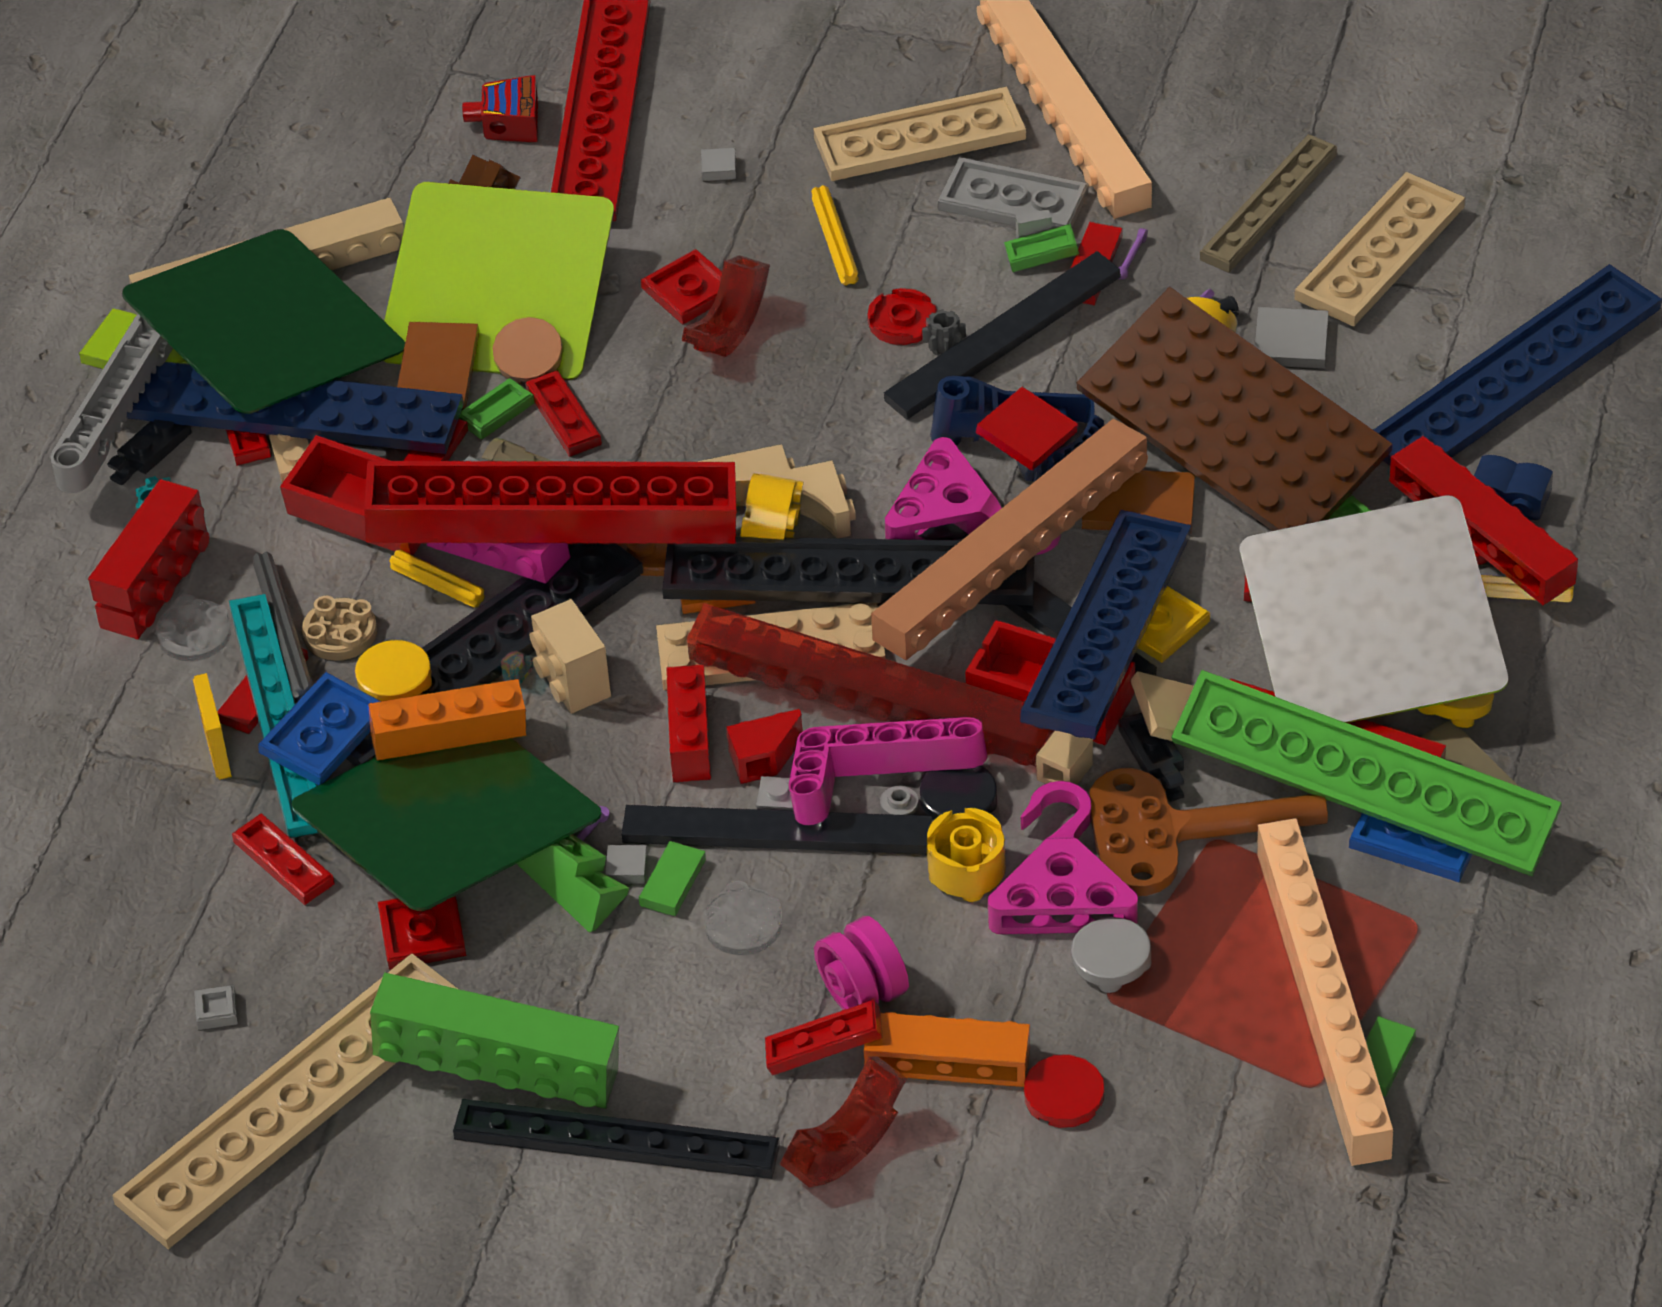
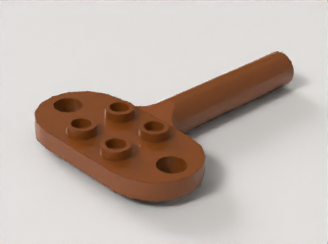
M1120 768L1106 772L1096 779L1089 792L1091 824L1098 858L1125 882L1137 896H1148L1161 892L1172 884L1178 874L1177 846L1183 841L1258 832L1259 824L1295 818L1299 827L1328 823L1326 799L1318 795L1176 810L1168 804L1166 793L1159 780L1150 773L1133 768ZM1120 784H1128L1133 789L1120 791L1115 787ZM1139 872H1146L1151 874L1152 877L1147 880H1139L1133 875Z

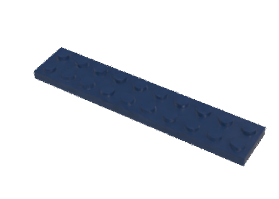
M1607 265L1373 429L1392 443V451L1383 461L1390 466L1392 455L1422 436L1426 437L1433 444L1440 446L1451 458L1659 311L1662 298L1612 265Z
M164 362L162 366H156L155 374L151 373L150 383H145L144 393H139V401L137 403L133 402V411L131 413L127 412V419L153 422L156 419L172 421L180 425L269 435L280 434L305 439H314L318 435L341 443L446 454L464 406L463 395L456 393L334 380L254 413L245 414L236 411L190 364Z
M1120 510L1021 709V723L1034 725L1040 729H1051L1068 733L1078 738L1095 740L1190 538L1191 525Z

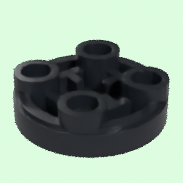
M981 765L970 769L928 771L920 784V802L925 813L928 816H932L933 820L951 810L952 815L965 813V808H976L991 813L997 807V786L992 774Z

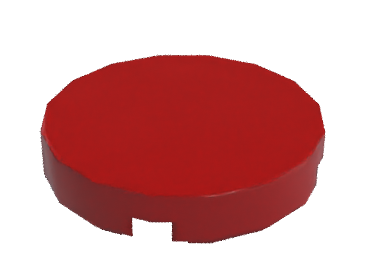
M898 288L892 290V294L884 296V293L878 295L871 302L867 313L868 325L871 333L886 343L894 345L918 343L923 340L922 328L926 327V318H929L931 313H937V309L931 303V298L925 293L915 289Z
M1053 1055L1040 1060L1029 1070L1024 1081L1025 1105L1032 1116L1038 1120L1040 1117L1048 1121L1050 1126L1057 1128L1079 1126L1089 1122L1096 1115L1100 1105L1102 1107L1104 1102L1103 1077L1097 1067L1084 1058L1073 1055Z

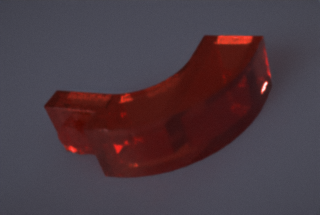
M741 255L724 261L719 290L711 309L703 319L684 327L682 341L693 344V348L700 352L714 353L723 357L730 355L740 345L754 322L764 295L770 265Z
M868 1057L851 1093L840 1109L830 1119L817 1127L797 1129L780 1165L808 1187L830 1183L846 1174L872 1151L889 1129L898 1114L893 1105L907 1078L880 1057Z

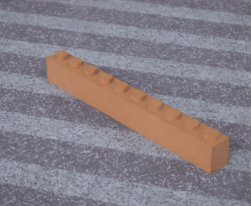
M1113 418L872 612V640L904 660H908L917 651L923 650L933 638L943 630L949 629L955 620L966 611L973 609L992 590L999 588L1005 579L1016 570L1022 569L1032 557L1041 550H1045L1060 534L1071 529L1076 521L1087 512L1094 510L1109 494L1116 492L1126 480L1135 473L1142 471L1148 460L1147 437Z

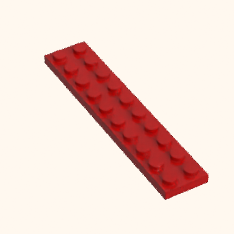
M651 0L583 1L551 193L608 198L614 206L612 221L617 220Z

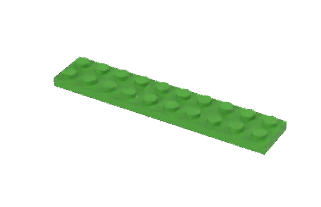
M1201 670L1171 737L1172 741L1179 745L1307 793L1325 797L1326 800L1532 877L1562 808L1560 801Z

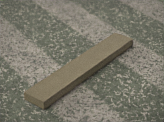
M1308 134L1200 251V261L1230 273L1336 157L1337 146Z

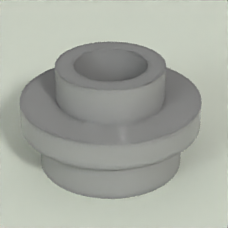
M906 786L888 788L880 797V807L884 814L914 815L918 809L919 802L916 792Z

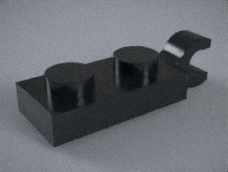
M156 419L154 422L150 421L117 450V455L109 460L107 463L108 467L116 471L110 476V480L119 485H124L136 471L146 475L192 433L191 426Z
M1142 712L1119 719V732L1142 771L1150 773L1156 779H1160L1169 802L1184 798V793L1180 788V785L1184 784V779L1180 771L1184 770V759L1174 742L1150 736Z

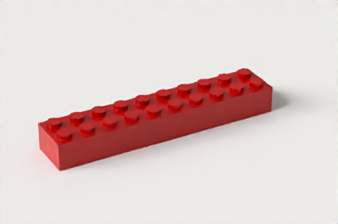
M367 461L364 506L366 543L736 544L735 462Z

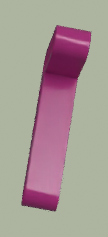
M963 717L820 726L804 730L797 738L789 780V791L795 820L803 825H814L827 818L835 777L970 769L982 765L988 758L982 723L975 718Z

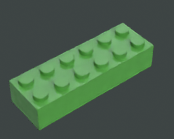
M384 972L370 1011L373 1055L385 1061L393 1063L400 1061L417 1065L427 1071L439 1070L457 1074L466 1080L478 1079L496 1083L505 1089L517 1088L531 1091L544 1098L557 1097L570 1100L583 1107L596 1106L604 1109L607 1107L619 1065L618 1025Z

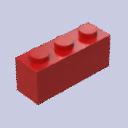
M704 665L666 667L669 744L673 782L711 780Z

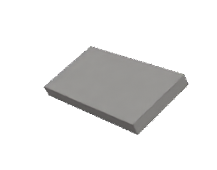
M959 157L938 199V210L1016 226L1015 215L1049 209L1052 216V229L1071 224V227H1073L1089 193V184Z

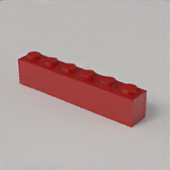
M1422 436L1391 456L1389 482L1414 502L1445 495L1457 498L1463 508L1473 549L1544 606L1576 584L1579 559L1575 557L1573 552L1561 546L1543 528L1536 526L1526 518L1517 507L1511 506L1497 495L1493 488L1486 486L1472 475L1465 466L1458 464L1440 446L1433 444L1426 437Z

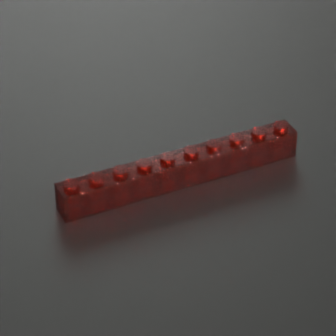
M705 603L687 637L689 659L694 660L699 665L723 669L740 678H752L764 682L772 688H784L797 692L807 699L826 701L843 710H855L868 714L878 721L900 722L963 717L978 719L982 723L987 754L1000 755L1012 759L1020 765L1037 767V753L1055 732V730L1040 729L1034 725L1021 723L1020 714L1025 703L1024 701Z

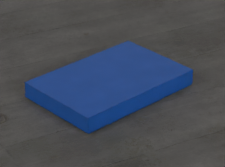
M325 672L258 744L259 753L309 781L320 785L330 777L370 733L368 704L381 701Z
M1364 813L1361 814L1349 839V848L1456 882H1460L1473 855Z

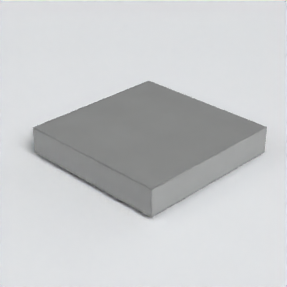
M1258 307L1255 347L1285 367L1325 369L1329 311Z

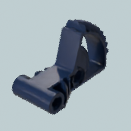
M948 376L941 379L937 387L930 433L931 440L934 441L938 438L946 437L950 438L956 446L961 442L962 437H972L973 442L979 441V438L983 437L976 433L977 424L1016 391H1004L973 377ZM1032 392L1073 421L1084 422L1086 429L1074 442L1053 452L1033 471L1016 460L1026 481H1033L1034 483L1105 425L1104 420L1095 415L1094 402L1084 394Z

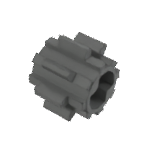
M941 309L935 314L931 313L929 318H926V327L922 328L923 342L928 343L930 351L935 355L944 353L966 337V324L960 323V318L952 310L948 312Z

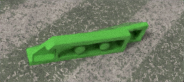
M573 834L517 863L521 869L588 932L595 931L628 895L629 888L626 885L600 872L604 870L606 856Z

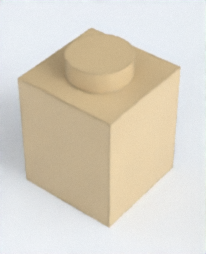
M1055 731L1036 755L1037 780L1045 784L1055 781H1066L1077 785L1093 765V739L1078 738L1068 733Z

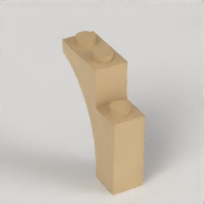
M782 444L698 461L735 462L736 506H746L748 488L754 473L803 481L800 503L794 502L801 504L800 514L820 523L836 538L851 536L850 521L856 520L855 509L852 499H845L844 495H847L845 478L843 474L836 473L833 461L795 468L793 458H786Z

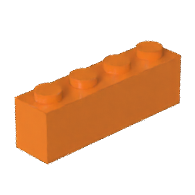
M518 679L368 704L370 732L377 761L526 736V708Z
M885 1012L881 1013L882 1038L864 1044L865 1075L1024 1087L1030 1056V1024H1020L1013 1021L994 1022L973 1018L955 1019L934 1015L917 1016Z

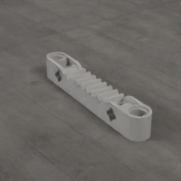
M139 314L134 318L52 450L50 458L56 484L63 492H81L91 484L109 453L110 444L115 440V432H120L121 422L125 423L127 421V412L131 413L133 411V402L137 403L139 401V393H144L145 383H150L151 373H156V366H162L173 349Z

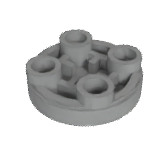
M1109 917L1095 920L1081 928L1072 941L1071 954L1075 970L1082 978L1098 985L1100 990L1112 993L1118 991L1122 985L1140 977L1152 964L1151 945L1147 933L1141 926L1127 919Z

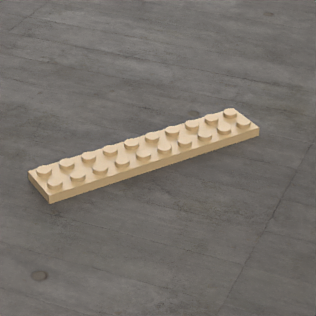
M410 954L388 972L394 975L456 988L413 954ZM382 978L112 1195L115 1205L169 1250L397 1062H388L373 1055L370 1011Z

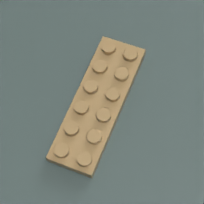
M1007 87L813 128L815 142L831 181L1026 139V128Z
M1405 172L1295 289L1294 300L1316 310L1329 311V316L1354 327L1464 209L1465 197Z
M858 603L656 625L663 690H667L666 667L704 665L706 685L886 666L884 647L872 640L871 613L878 608L877 603Z

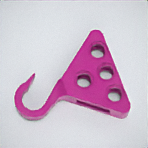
M941 437L933 441L886 515L885 539L924 540L919 535L927 529L954 523L970 534L1002 507L950 438ZM1061 534L1045 550H1041L1036 555L1047 553L1055 548L1060 541Z
M1055 781L1042 785L1032 794L1029 805L1020 817L1021 830H1024L1036 820L1050 804L1058 802L1068 803L1078 811L1054 834L1046 838L988 896V926L993 933H1078L1085 925L1095 921L1091 914H1114L1113 917L1127 919L1138 924L1137 894L1078 840L1091 822V800L1087 792L1080 786L1071 782ZM1035 915L1031 922L1024 924L1018 923L1012 918V916ZM1051 915H1074V917L1069 922L1060 923L1055 921Z

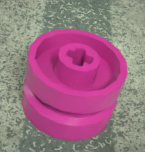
M862 916L846 925L844 935L840 932H833L818 940L814 946V956L819 973L828 991L842 1010L871 1000H875L878 1005L879 1000L890 1002L905 994L909 988L905 964L896 945L885 929L870 916Z

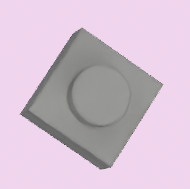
M761 776L756 804L757 810L794 811L789 791L790 778Z

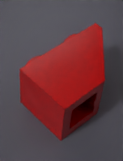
M800 709L780 712L775 715L726 726L728 751L740 784L760 780L761 776L772 777L778 775L794 753L797 738L803 732Z

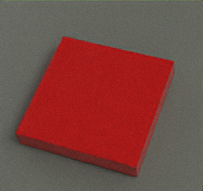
M697 249L641 279V288L682 325L738 294L737 284Z
M1022 386L977 424L976 433L1033 471L1077 433L1078 423Z
M456 896L424 911L413 910L398 898L378 902L389 970H392L410 954L415 955L424 963L467 956Z

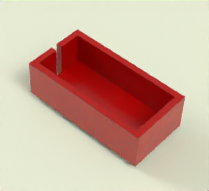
M316 435L280 486L287 514L366 541L364 506L367 461L390 460ZM371 543L394 552L402 550L411 555H414L421 543Z
M160 479L88 577L93 601L97 602L95 609L101 629L139 640L146 628L152 626L156 614L163 604L171 599L174 589L180 580L189 574L200 552L206 550L210 536L206 528L204 508L201 504L199 490Z
M995 620L982 642V649H978L965 671L966 702L1020 719L1021 709L1056 638ZM1134 662L1130 663L1095 740L1093 739L1095 743L1107 745L1118 725V720L1123 716L1135 694L1130 681L1135 675Z

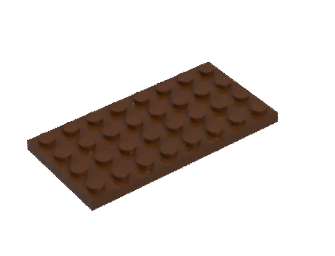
M1170 286L1076 382L1079 392L1126 426L1146 436L1147 441L1272 531L1328 520L1392 451V443Z

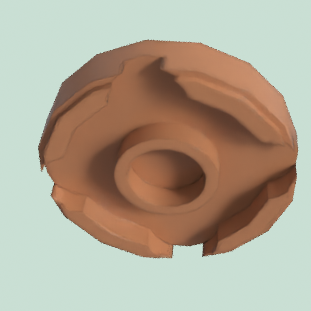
M538 318L516 319L505 325L496 335L492 347L495 364L502 376L507 379L511 378L522 384L521 381L527 382L556 371L562 360L563 347L560 335L553 325Z

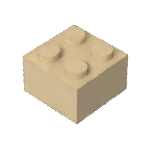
M567 600L532 615L533 632L529 636L537 654V657L533 658V664L541 679L546 677L549 681L555 700L558 703L563 701L572 714L611 697L605 646L573 600Z

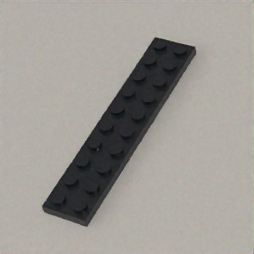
M736 537V544L667 543L662 587L663 599L885 603L962 540L784 538V540ZM1035 556L1022 569L1016 570L1005 579L999 588L992 590L983 597L978 604L1033 605Z
M616 543L568 544L570 559L547 583L526 577L520 578L422 647L429 657L432 685L428 690L423 691L419 695L490 684L504 674L502 660L508 654L519 652L520 661H522L535 651L529 636L533 632L532 615L572 599L584 616L644 573L643 563ZM371 732L346 758L355 767L376 757Z

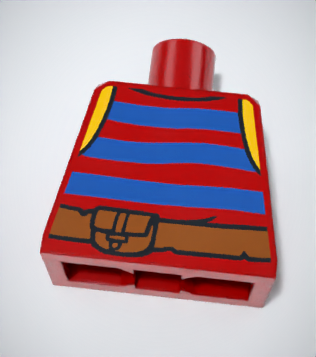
M536 75L483 84L482 101L462 103L463 121H482L484 137L488 140L538 142Z

